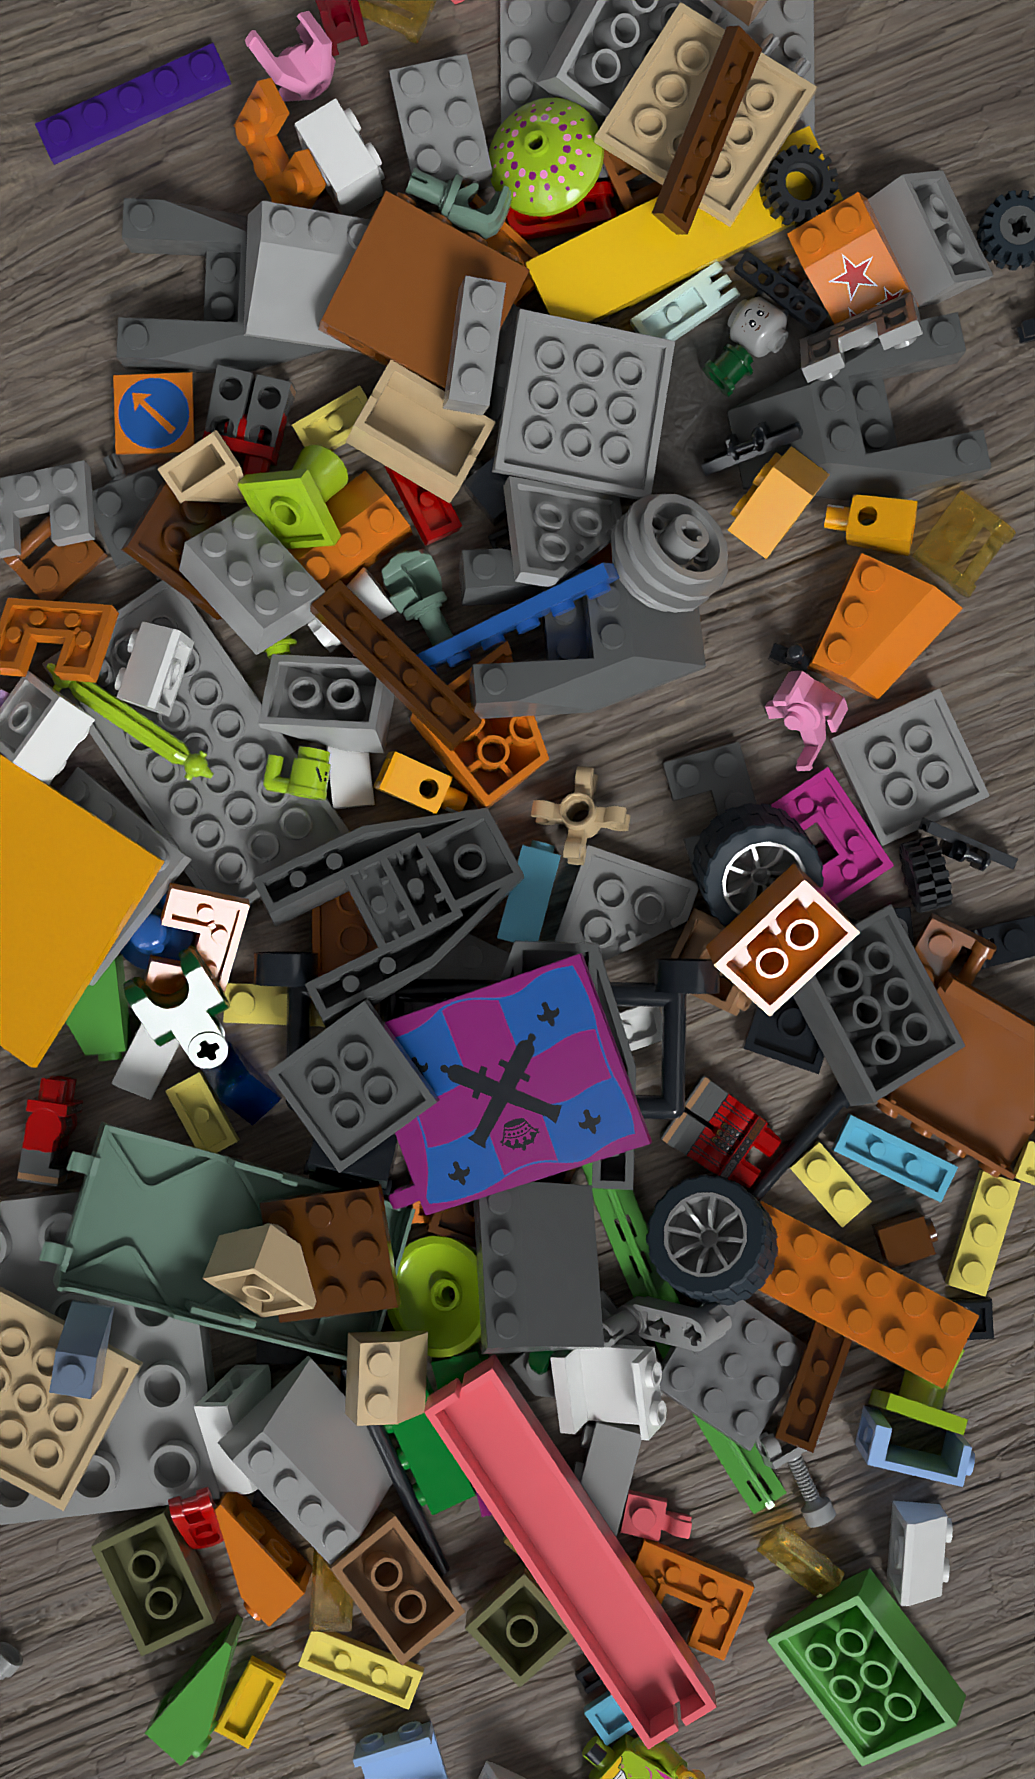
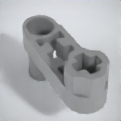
M637 1296L620 1306L615 1315L602 1321L604 1346L611 1347L629 1334L700 1352L724 1336L727 1330L731 1328L732 1321L730 1315L718 1302L706 1303L700 1308H695L649 1296Z

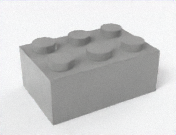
M467 53L389 70L410 174L412 175L415 167L448 183L449 179L453 180L457 173L463 176L459 190L466 185L469 186L474 183L479 185L478 190L493 187L490 180L493 177L492 167ZM416 197L417 203L425 202V200Z
M248 507L210 527L184 544L179 571L256 655L316 618L310 612L311 604L321 597L325 590Z

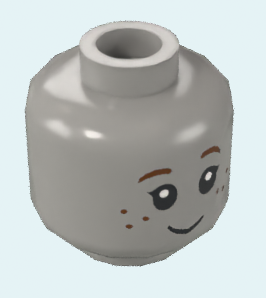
M754 297L749 301L744 299L739 302L728 320L730 339L744 347L757 358L763 357L771 351L774 353L778 352L788 338V332L785 331L787 325L786 315L762 297Z

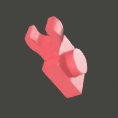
M628 1490L620 1533L659 1541L661 1530L671 1535L689 1539L692 1528V1516L667 1511V1498Z

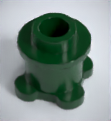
M726 344L723 347L724 352L714 362L708 360L704 364L705 367L702 368L705 375L727 397L733 394L734 385L745 375L750 376L753 374L751 367L753 358L739 344L735 347Z

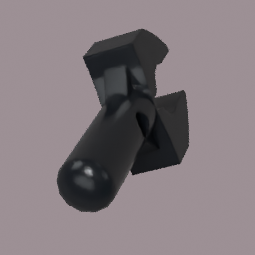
M774 643L768 660L776 665L780 663L787 664L792 667L791 671H804L806 673L812 657L804 654V648L800 644H793L787 648Z

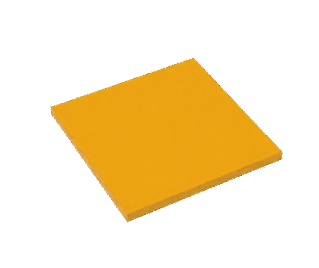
M0 753V1046L29 1067L37 1068L165 861L52 786L18 767Z

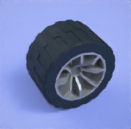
M748 803L725 810V813L716 816L710 821L709 826L703 829L699 836L698 844L694 848V862H692L696 876L695 881L709 910L725 928L793 863L820 888L823 887V865L815 846L795 818H791L786 811L774 808L769 804Z
M698 1175L695 1178H686L676 1186L670 1187L666 1194L655 1204V1209L652 1216L649 1217L647 1224L649 1227L648 1234H646V1244L649 1247L648 1254L651 1262L657 1268L656 1271L669 1285L697 1303L718 1302L726 1306L734 1305L741 1300L745 1301L755 1291L764 1286L766 1279L773 1272L775 1258L778 1256L777 1231L772 1224V1218L769 1213L742 1185L719 1175Z

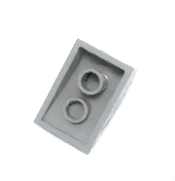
M272 654L258 725L260 728L344 751L385 753L395 695L358 658Z

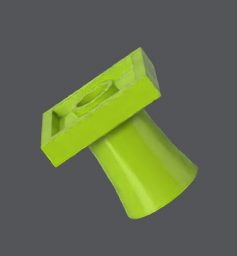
M319 445L306 446L300 452L292 470L247 474L237 483L250 510L286 549L334 546L340 539L341 534L325 503L346 486L348 473L342 460L328 448Z
M962 1350L944 1389L905 1369L899 1395L872 1389L868 1404L946 1431L964 1435L968 1419L942 1411V1406L954 1371L965 1350Z

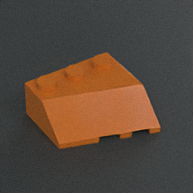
M861 553L849 571L811 655L812 658L807 669L878 700L963 608L936 586Z

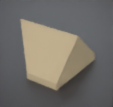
M217 430L158 468V471L180 503L183 501L247 503L237 485L244 477L240 464Z

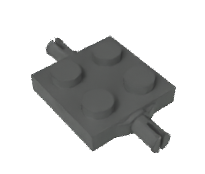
M112 453L111 456L117 469H114L109 455L103 458V462L112 480L105 486L92 491L95 521L118 570L137 562L121 549L164 479L158 471L157 464L137 473H126L119 455ZM155 575L156 582L162 581V579Z

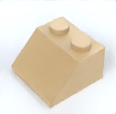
M267 1223L263 1226L240 1229L236 1232L219 1235L202 1278L203 1280L261 1318L314 1309L316 1298L301 1245L287 1236L285 1229L278 1225Z
M428 1331L348 1333L345 1414L356 1426L398 1424L424 1413Z

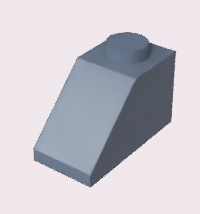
M77 1300L72 1301L56 1349L49 1393L91 1399L101 1388L114 1306Z

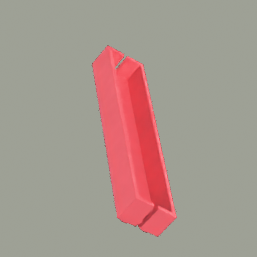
M492 1355L464 1373L463 1383L456 1378L429 1395L424 1409L425 1415L647 1749L652 1748L679 1731L675 1703L680 1701L681 1720L685 1726L717 1708L714 1684L496 1355Z

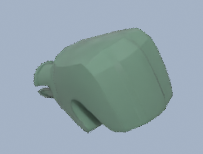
M414 167L405 193L412 194L439 206L438 211L452 222L451 227L464 234L467 232L475 233L484 239L496 235L501 229L511 205V191L509 187L504 186L501 191H496L493 198L481 208L472 209L469 203L473 200L479 189L477 183L459 190L463 180L462 175L456 173L454 179H449L447 183Z
M424 549L397 552L390 558V562L381 569L382 580L391 594L389 599L400 614L404 615L406 620L419 619L432 647L454 637L440 610L442 603L447 600L444 591H442L441 576L432 556Z

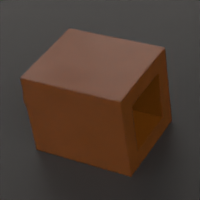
M917 1210L872 1224L883 1262L890 1269L936 1254L933 1242L938 1241L933 1222L930 1218L925 1219Z

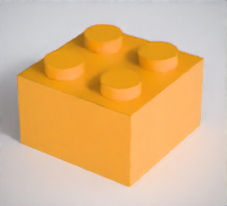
M792 446L783 456L776 452L758 473L748 492L742 496L731 511L730 515L736 519L728 531L767 559L830 474Z

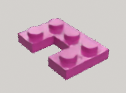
M828 767L771 804L772 807L780 808L786 811L791 818H795L803 830L816 823L836 853L835 857L823 864L822 876L824 877L823 887H821L835 904H838L894 866Z

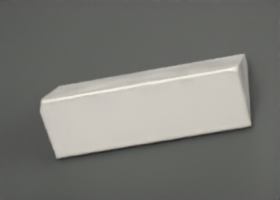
M326 746L327 751L330 752V784L333 808L344 809L375 805L369 752L344 751Z
M141 1024L112 1084L151 1100L180 1043L177 1039H174L159 1047L143 1024Z

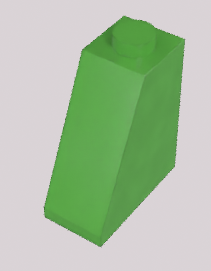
M123 955L117 956L94 986H87L66 1020L69 1029L85 1056L98 1054V1061L122 1059V1052L127 1051L132 1043L128 1001L125 998L123 983L126 982Z

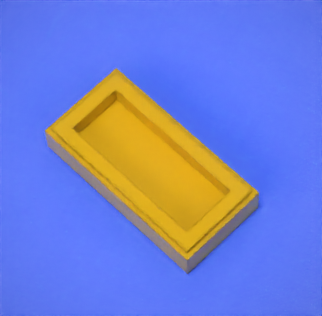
M251 1656L214 1731L249 1749L285 1680L286 1673Z

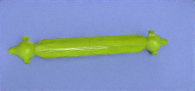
M48 663L46 668L52 674V679L55 683L53 689L60 692L62 688H69L76 699L172 764L184 765L186 771L184 777L191 781L193 777L202 776L210 779L213 777L214 773L208 767L205 758L207 753L200 750L199 753L191 754L185 743L96 683L61 680L54 673L56 664Z

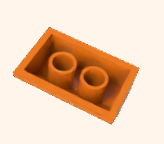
M365 470L325 503L341 534L337 543L334 546L287 550L327 592L340 580L345 585L349 583L363 567L369 568L413 535L410 525L387 494Z
M793 863L706 946V949L714 966L768 1016H771L860 932L827 894Z

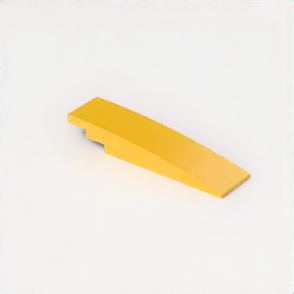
M810 125L788 135L775 158L783 150L786 151L793 145H797V149L803 144L810 145L809 152L811 153L816 148L820 149ZM821 153L819 158L823 161L825 158ZM791 172L787 175L786 188L788 192L798 200L810 198L812 194L810 180L801 172ZM759 181L731 227L698 208L688 235H676L651 214L658 198L656 197L525 262V267L530 270L529 275L548 315L586 323H596L628 306L632 307L680 283L717 261L721 262L794 225L795 221L787 226L782 224L783 216L780 215L776 220L770 216L775 210L772 206L765 209L763 203L766 201L767 196L760 197V189L764 186V183ZM839 189L833 193L836 195V198L830 206L843 200Z

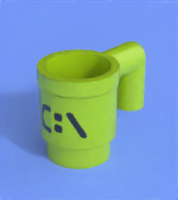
M299 746L297 758L293 760L290 778L280 777L284 757L268 754L263 780L265 789L325 801L331 764H329L330 752Z

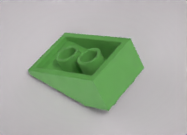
M238 1614L159 1702L145 1731V1734L180 1766L191 1755L198 1758L212 1740L210 1734L218 1725L215 1717L222 1701L243 1619Z

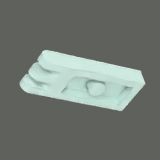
M717 261L630 320V325L636 333L675 341L740 296V293L736 287L724 295L720 293L732 281L727 274L715 282L711 280L712 277L716 276L723 269Z

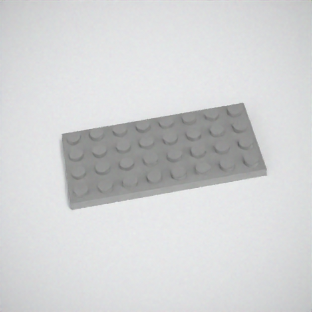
M162 580L118 610L119 615L96 684L117 697L118 690H115L116 678L122 667L127 668L131 653L128 652V643L132 632L135 629L140 630L142 621L183 632L194 641V645L170 716L168 717L127 702L124 703L185 743L191 754L199 753L200 750L207 753L205 758L208 767L214 773L211 779L202 776L193 777L191 781L184 777L186 774L184 765L172 764L76 699L69 688H62L60 691L66 698L95 719L89 729L90 735L154 828L192 859L184 871L194 886L203 890L246 898L252 904L261 898L253 882L254 878L349 833L350 830L327 797L325 801L314 800L265 789L263 780L268 754L284 757L280 777L286 778L291 776L293 760L297 758V754L282 733L259 727L261 701L192 601ZM61 650L42 663L51 678L52 674L46 666L48 663L57 664Z

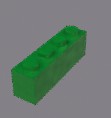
M427 1375L425 1405L427 1397L434 1393ZM425 1413L398 1424L384 1425L387 1433L391 1434L394 1432L400 1446L396 1448V1452L402 1467L405 1470L411 1469L416 1479L413 1489L421 1506L427 1505L432 1516L476 1496L475 1488Z

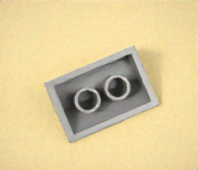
M943 170L902 174L868 199L919 307L938 304L993 277Z

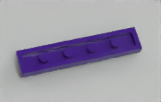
M211 43L35 123V126L51 161L56 165L231 85V81L214 43Z

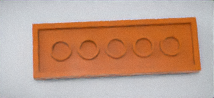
M761 1201L760 1203L772 1218V1224L777 1231L778 1256L775 1258V1267L772 1274L768 1276L764 1286L758 1290L944 1389L979 1315Z

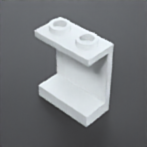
M614 1344L611 1347L604 1346V1348L557 1350L550 1357L560 1433L575 1434L588 1420L637 1424L640 1426L641 1440L649 1441L665 1423L667 1409L665 1402L661 1400L660 1392L662 1369L660 1363L656 1360L655 1347Z

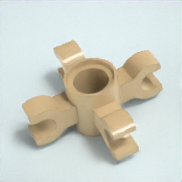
M577 767L575 793L566 796L561 804L542 800L533 801L531 816L536 817V824H564L568 828V836L563 851V857L568 858V864L584 865L587 838L597 834L600 828H608L615 831H628L630 815L626 814L627 809L625 807L610 806L605 808L595 806L593 797L597 788L598 775L593 774V767ZM589 810V814L584 820L580 822L572 821L578 811Z

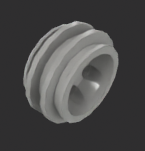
M677 494L646 495L633 503L629 511L617 520L612 531V563L618 572L619 580L632 596L648 607L674 613L693 611L707 601L710 595L723 585L728 572L727 542L720 526L708 511L691 499Z

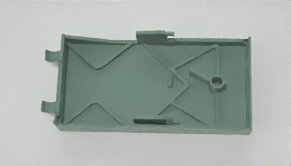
M105 1122L100 1124L91 1155L72 1151L67 1170L85 1174L64 1245L45 1241L39 1258L40 1261H49L57 1264L53 1277V1283L57 1291H70L167 1315L173 1319L346 1361L348 1333L381 1332L387 1309L279 1323L278 1315L261 1318L202 1279L219 1235L236 1232L240 1229L263 1226L260 1202L263 1200L346 1188ZM384 1199L397 1276L416 1209L409 1206L393 1209L390 1201Z

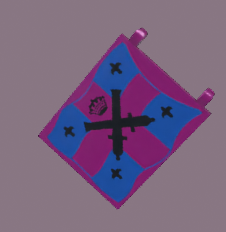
M582 953L385 1022L440 1099L433 1106L395 1132L414 1184L402 1186L389 1195L393 1209H399L420 1201L425 1215L433 1214L652 1143Z

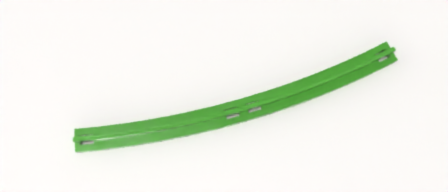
M592 1163L583 1165L582 1168L588 1184L592 1185ZM592 1188L597 1210L633 1297L649 1296L681 1304L673 1287L658 1274L655 1264L651 1262L648 1254L649 1247L646 1244L648 1228L633 1190ZM629 1214L637 1235L633 1236L625 1215ZM615 1219L619 1220L626 1240L622 1241L614 1222ZM644 1251L652 1272H648L640 1252ZM629 1256H633L641 1274L640 1277H637ZM654 1341L664 1359L672 1345ZM693 1414L703 1434L752 1513L756 1514L765 1507L768 1510L775 1506L774 1501L787 1492L773 1469L764 1465L763 1457L756 1445L754 1444L751 1451L745 1450ZM760 1473V1475L770 1488L768 1491H766V1489L760 1482L759 1478L757 1477V1474ZM748 1480H750L751 1484L759 1494V1497L755 1496V1494L747 1484Z

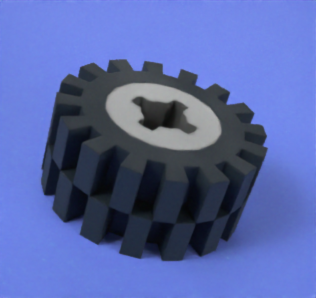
M1016 190L1008 191L1005 197L1002 194L998 196L993 204H990L978 225L981 227L977 232V239H982L979 247L982 252L987 250L988 255L985 259L989 262L993 259L999 261L996 267L1003 269L1006 264L1010 265L1009 270H1017L1020 265L1024 269L1029 267L1033 261L1035 262V196L1032 199L1028 198L1029 191L1022 190L1019 195H1016Z

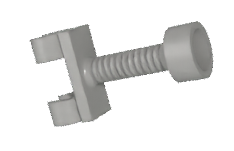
M767 1431L759 1435L755 1445L763 1457L762 1460L765 1466L776 1469L788 1462L796 1483H798L797 1485L806 1501V1504L801 1508V1513L807 1526L810 1528L819 1527L834 1519L836 1511L830 1498L819 1496L813 1479L801 1456L807 1450L789 1443L781 1447L778 1440L774 1438V1434L768 1435Z

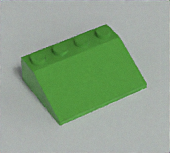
M870 1568L838 1583L769 1634L767 1638L769 1644L862 1767L957 1726L966 1694Z

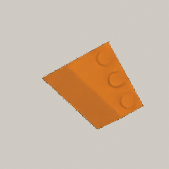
M508 641L477 664L514 662ZM472 667L447 685L470 709L469 678ZM412 713L410 721L478 809L490 808L549 760L535 716L481 719L480 726L454 750L450 751Z

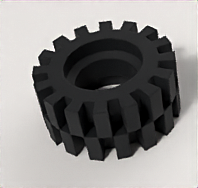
M803 144L799 149H797V145H793L786 151L783 150L771 162L760 183H764V186L760 189V197L767 196L766 201L763 203L765 209L772 206L775 211L770 216L775 220L780 215L783 216L782 224L787 226L795 221V227L803 225L805 222L825 212L836 198V195L833 193L838 190L839 182H833V179L838 175L836 168L828 169L827 166L832 162L829 156L823 161L819 158L822 150L816 148L812 153L809 152L810 145ZM801 172L810 180L812 184L810 198L798 200L788 192L786 177L789 173Z
M928 836L901 843L899 847V857L902 863L901 869L905 876L904 882L908 887L909 897L912 898V904L916 911L921 913L951 905L953 895L951 893L952 885L948 878L950 875L946 869V860L944 856L942 857V849L938 845L937 839L934 836Z

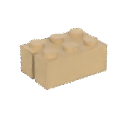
M390 360L353 425L346 443L450 503L464 482L496 422L485 415L443 409L445 391Z

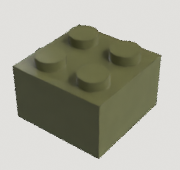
M523 1561L466 1613L465 1629L519 1688L574 1639Z

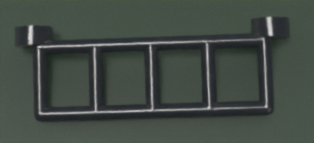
M291 951L254 952L253 985L287 987V1058L311 1040L312 999L305 984L318 978V953ZM655 959V983L610 982L617 1006L662 1007L661 1095H636L644 1119L674 1120L680 1118L684 1113L687 994L720 993V970L714 966L711 959ZM416 978L380 1002V1017L386 1022L403 1016L404 1002L440 1003L500 982V980ZM286 1100L288 1108L294 1111L291 1105Z

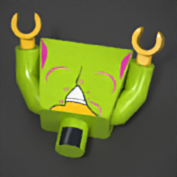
M625 1734L610 1748L596 1735L586 1744L582 1751V1755L595 1766L589 1774V1779H689L690 1776L693 1779H705L702 1771L698 1769L688 1770L687 1762L665 1740L647 1749L640 1737L634 1739L630 1735Z

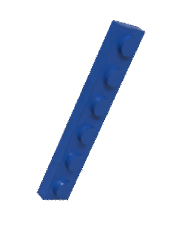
M601 563L417 654V656L436 675L438 674L435 669L447 663L450 668L458 666L470 660L469 652L481 646L484 651H487L506 642L504 635L514 630H517L518 634H522L540 625L538 618L551 612L553 617L562 615L574 609L576 606L573 601L585 595L590 600L611 590L609 584L620 579L613 563Z

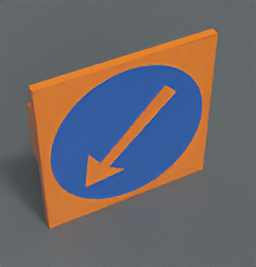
M192 372L113 375L116 455L182 453L195 444Z

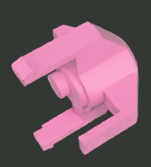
M310 11L301 12L297 15L300 24L296 30L300 34L299 37L303 43L284 49L279 57H275L256 30H251L245 39L247 47H249L274 83L282 86L279 93L284 102L312 100L321 95L329 87L336 63L332 56V41Z
M804 671L788 672L777 693L774 694L773 700L767 702L765 706L769 719L784 718V724L788 729L797 730L801 734L805 747L797 760V771H810L813 769L812 764L826 740L825 716L829 715L827 722L830 731L836 732L848 711L847 703L843 696L827 688L823 683L813 679Z

